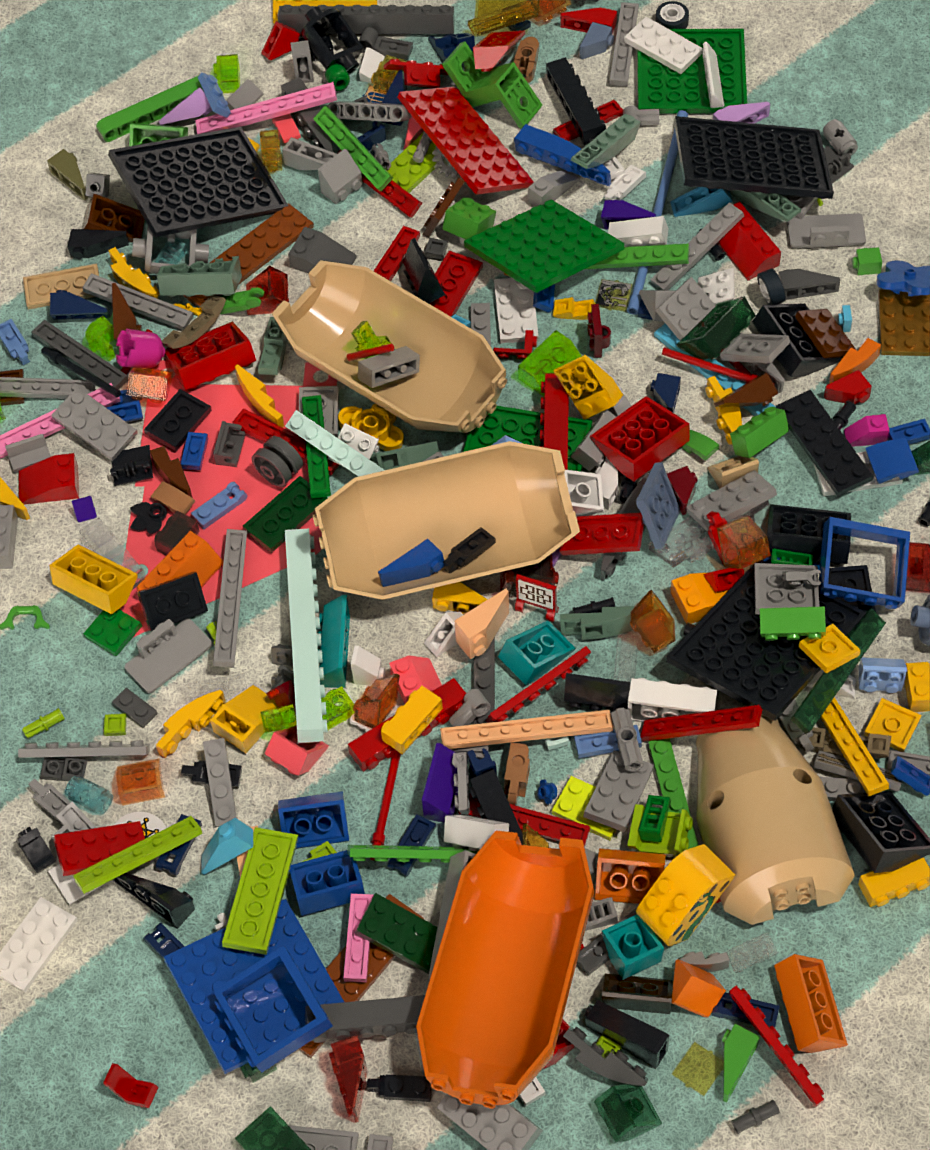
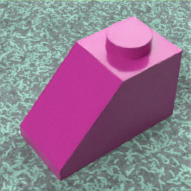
M886 414L863 417L844 429L845 438L852 447L874 445L887 441L889 426Z

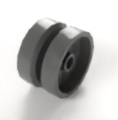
M271 436L264 443L263 448H259L251 458L254 467L261 476L278 487H284L290 481L292 475L296 474L303 466L302 458L295 448L277 436Z

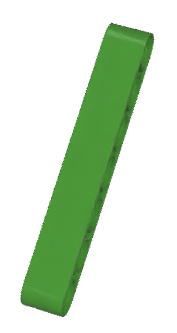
M198 76L102 118L97 122V130L106 142H111L130 133V124H151L161 119L198 87L203 91Z

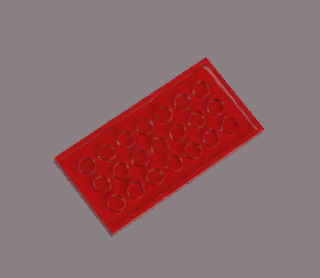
M455 86L399 92L397 96L399 101L475 195L528 188L534 183L528 173L521 167Z

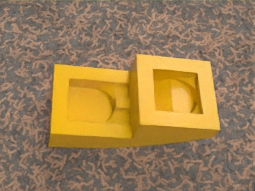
M573 297L557 299L554 302L553 316L561 319L588 320L591 304L596 303L593 299L577 302L574 301Z

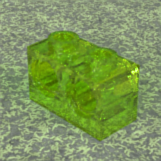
M342 686L330 690L325 697L321 698V702H326V715L322 716V720L327 719V730L351 718L356 712L355 704ZM339 702L343 703L342 705H339V706H336V705H335L336 703H339Z

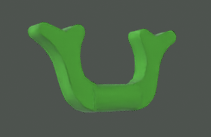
M35 605L14 606L11 608L6 620L0 624V630L6 628L13 630L15 628L13 620L19 614H33L37 616L34 624L35 629L41 627L50 629V625L43 620L40 608Z

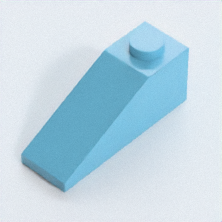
M233 818L219 826L201 855V873L205 875L253 848V829L237 818Z

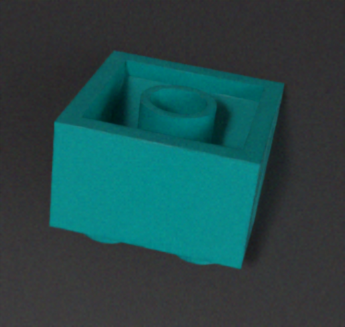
M634 915L602 930L610 961L622 980L662 961L664 946L653 930L638 915Z

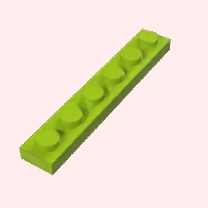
M190 816L73 875L74 880L85 894L203 834L201 827Z

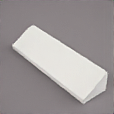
M704 42L703 61L710 107H724L717 55L711 46Z

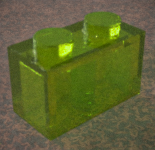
M238 54L216 56L217 63H214L213 66L214 74H217V76L214 77L218 81L219 88L223 93H234L240 87Z

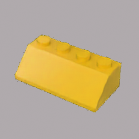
M79 544L49 565L53 585L110 614H113L126 604L138 577L137 573Z

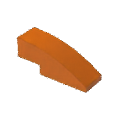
M867 338L858 351L850 348L831 372L829 384L857 370L861 373L866 370L879 357L881 344Z

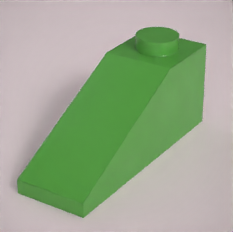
M734 1024L732 1030L727 1029L722 1038V1042H724L723 1101L728 1102L760 1039V1036L737 1024Z

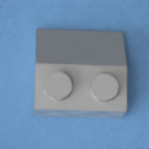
M346 149L318 168L321 193L335 204L345 200L349 194L358 190L363 185L362 173Z

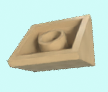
M736 456L709 466L708 470L720 489L754 470L758 473L759 461L754 457Z

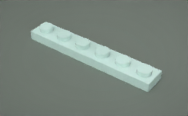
M297 410L285 425V427L358 477L385 471Z

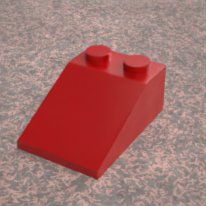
M74 453L54 455L19 470V500L24 505L79 499L78 464Z

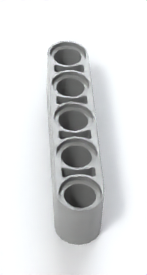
M338 101L331 102L327 106L339 119L400 122L407 121L412 116L403 104Z

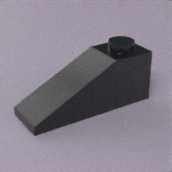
M71 229L68 250L71 258H92L107 253L114 247L119 249L128 246L129 240L126 231Z

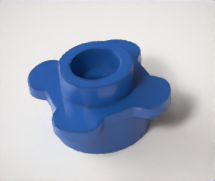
M542 779L537 796L539 800H544L549 805L557 797V787L554 783H547L545 779Z

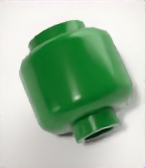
M340 64L330 66L325 72L326 82H333L336 91L344 90L350 83L348 72Z

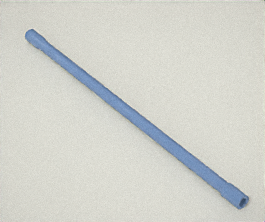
M681 110L678 111L677 116L688 117V113ZM675 128L653 210L656 217L662 216L678 153ZM639 266L633 292L627 307L629 314L636 315L638 313L641 302L639 291L643 290L649 266Z

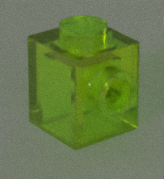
M293 704L278 706L260 712L265 733L284 730L297 725Z

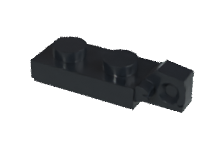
M480 527L451 549L448 558L443 561L444 569L448 573H452L458 567H464V565H467L496 543L495 537Z
M199 760V762H194V766L182 765L181 774L183 776L192 777L191 781L209 784L206 761ZM229 764L232 787L239 788L242 766Z
M386 1074L380 1075V1079H367V1092H378V1097H383L385 1100L431 1102L432 1087L425 1076Z

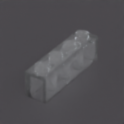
M99 517L79 530L82 537L79 540L83 547L89 548L91 551L137 573L138 577L133 589L144 580L145 574L143 569Z

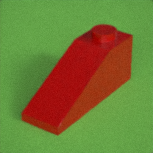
M601 7L563 12L560 15L561 28L585 33L589 30L592 22L612 27V34L617 24V11Z

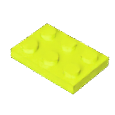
M571 776L554 805L552 814L562 819L590 826V832L611 841L617 829L583 817L596 787Z

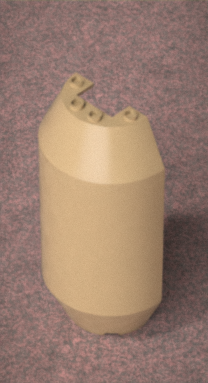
M320 260L308 273L311 283L310 287L292 306L284 300L272 313L283 334L300 358L419 430L468 433L476 427L480 428L488 414H492L495 411L496 402L507 383L505 378L506 369L483 335L367 267ZM391 343L394 345V350L407 346L420 355L418 373L374 388L369 387L358 379V361L370 357L354 361L347 360V354Z
M508 441L353 478L315 508L316 514H313L315 527L319 526L322 537H319L321 550H326L327 557H323L326 570L329 569L330 575H327L329 588L333 587L337 591L385 600L540 563L580 532L565 479V468L561 452L559 450ZM480 527L496 539L494 545L467 565H464L462 568L458 567L452 573H448L443 567L440 571L435 572L429 577L386 587L381 585L378 571L426 539H429L443 553L444 560L448 558L453 547Z

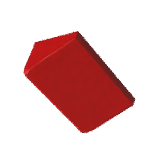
M743 565L709 572L704 574V577L713 590L719 592L731 589L745 573Z

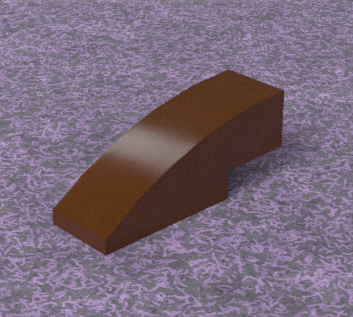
M165 446L150 450L154 466L162 479L193 498L179 459L170 460Z

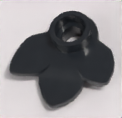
M147 502L133 505L130 507V510L137 517L132 522L130 528L138 532L147 529L150 535L156 533L167 516L165 506L160 503L149 504Z

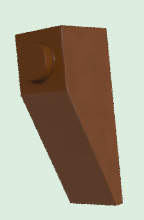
M112 283L114 340L117 342L122 330L133 329L143 331L117 284Z
M765 373L718 400L714 405L715 407L756 406L759 404L765 406L774 401L772 397L779 393L768 373Z

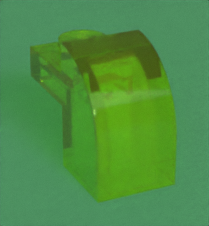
M101 316L88 326L85 336L89 350L93 353L97 351L101 357L111 361L115 358L113 347L110 344L114 340L113 325L104 316Z
M362 321L351 333L358 344L355 348L357 352L391 344L387 336H376L368 321Z

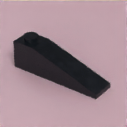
M128 873L113 879L115 883L177 929L195 910L193 898L185 891L181 893L176 888Z

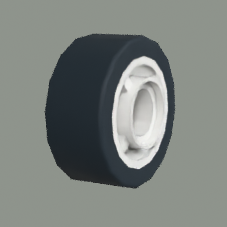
M677 1L662 3L656 10L655 22L668 29H686L689 24V10L684 4Z
M773 268L757 274L760 291L768 305L780 304L786 301L782 282Z

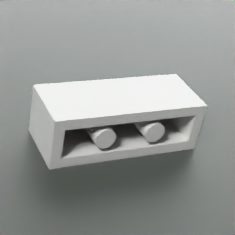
M664 216L609 222L608 234L624 242V247L667 245L669 228Z
M461 814L445 815L444 842L452 843V847L466 848L468 846L470 851H479L495 831L509 832V823Z

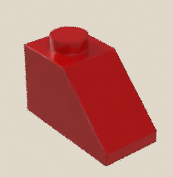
M276 21L261 54L269 60H273L292 51L291 43L298 42L300 33Z
M857 370L826 385L824 398L844 404L846 401H850L854 405L859 402L864 403L870 397L872 386L863 374Z

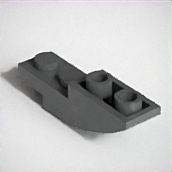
M570 1026L564 1033L563 1037L580 1050L575 1059L594 1072L606 1078L630 1085L645 1086L648 1082V1078L645 1077L647 1073L640 1066L636 1065L633 1067L627 1062L629 1058L622 1051L617 1050L615 1052L612 1049L606 1056L603 1054L605 1050L596 1042L591 1044L585 1039L587 1035L578 1027L573 1029Z

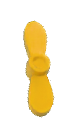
M179 303L173 304L193 312L196 316L203 312L201 308L192 307L189 303L186 306Z

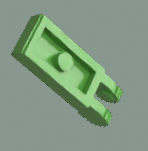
M251 288V290L236 292L229 296L220 295L226 300L220 314L250 310V308L260 306L261 299L259 297H263L264 291L261 288Z

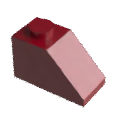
M688 466L667 473L682 515L687 514L686 506L690 505L696 490V483L698 482L695 473L691 472Z

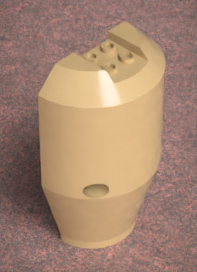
M761 714L759 727L698 735L696 739L698 751L696 821L703 844L736 875L720 896L724 911L753 925L774 919V910L781 911L792 905L807 904L814 899L817 907L839 902L855 876L823 782L780 727L778 719L774 721Z

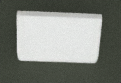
M366 47L359 70L361 82H378L385 59L384 55Z

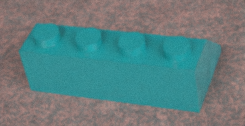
M341 595L325 604L324 611L319 616L322 631L318 632V634L321 633V649L318 650H322L323 663H320V667H323L324 680H320V685H324L325 688H346L350 610L347 595Z

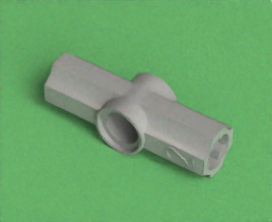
M624 707L618 708L611 713V718L624 768L630 772L638 771L644 764L637 741V732L634 729L629 709Z

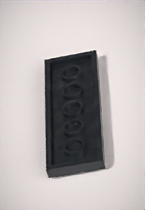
M811 390L776 405V408L785 410L790 431L837 497L873 480L872 473Z

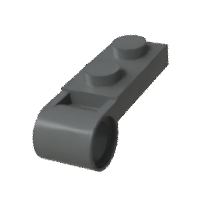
M370 27L363 30L359 39L364 47L363 51L366 50V47H369L384 56L408 60L413 50V42L378 36V32Z

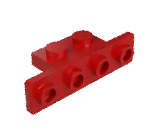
M390 59L384 65L385 70L404 71V85L439 88L440 75H449L442 64L433 65L432 62L417 63L414 60L400 62L399 59Z

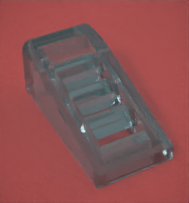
M175 239V242L168 241L154 263L178 264L188 253L186 244Z

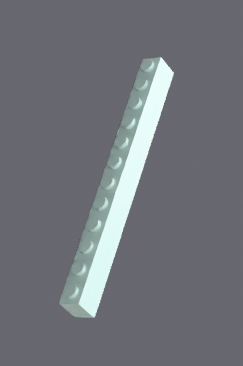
M309 528L285 530L298 743L324 741L323 733L328 732L327 719L322 720V715H326V702H321V698L325 697V687L320 685V680H324L323 667L319 668V663H323L322 650L317 648V646H321V633L316 634V630L320 629V617H315V613H319L318 600L314 601V597H318L317 584H313V581L317 580L316 568H312V565L316 564L315 552H311V549H315L314 536L310 537Z

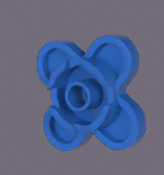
M899 260L887 262L885 272L877 275L876 285L880 288L891 290L896 294L902 291L908 292V296L929 295L930 266L914 267L908 262Z

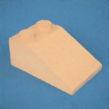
M507 589L499 592L454 621L456 642L470 659L482 655L488 649L508 616L509 591Z

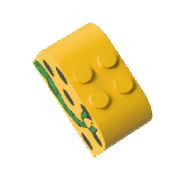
M705 844L687 849L676 856L664 869L638 905L636 914L667 946L689 939L736 875Z

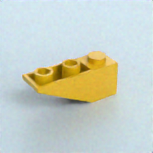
M461 582L436 587L432 596L433 608L443 612L448 610L457 611L462 614L468 613L488 600Z

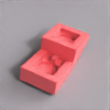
M290 114L272 118V122L284 143H287L291 137L295 139L301 138L299 130Z

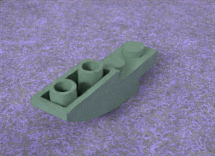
M270 317L264 337V349L258 366V373L262 375H278L279 370H282L287 338L274 317Z
M434 441L374 453L370 460L384 470L415 464L439 451L438 443Z
M644 606L602 607V613L560 614L561 634L582 635V640L619 635L645 624Z

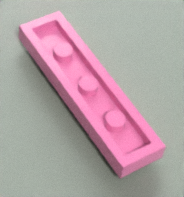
M351 894L344 966L345 982H367L370 941L354 932L373 894Z

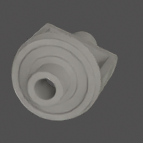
M147 226L146 239L133 238L132 257L145 258L144 271L150 274H158L161 266L175 264L151 262L154 235L149 226ZM197 229L160 236L168 237L167 241L175 242V238L190 239L189 263L187 266H191L197 261L208 263L209 245L196 244Z

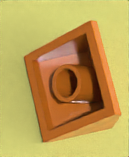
M680 959L675 960L672 1004L702 1017H709L726 990L713 974Z

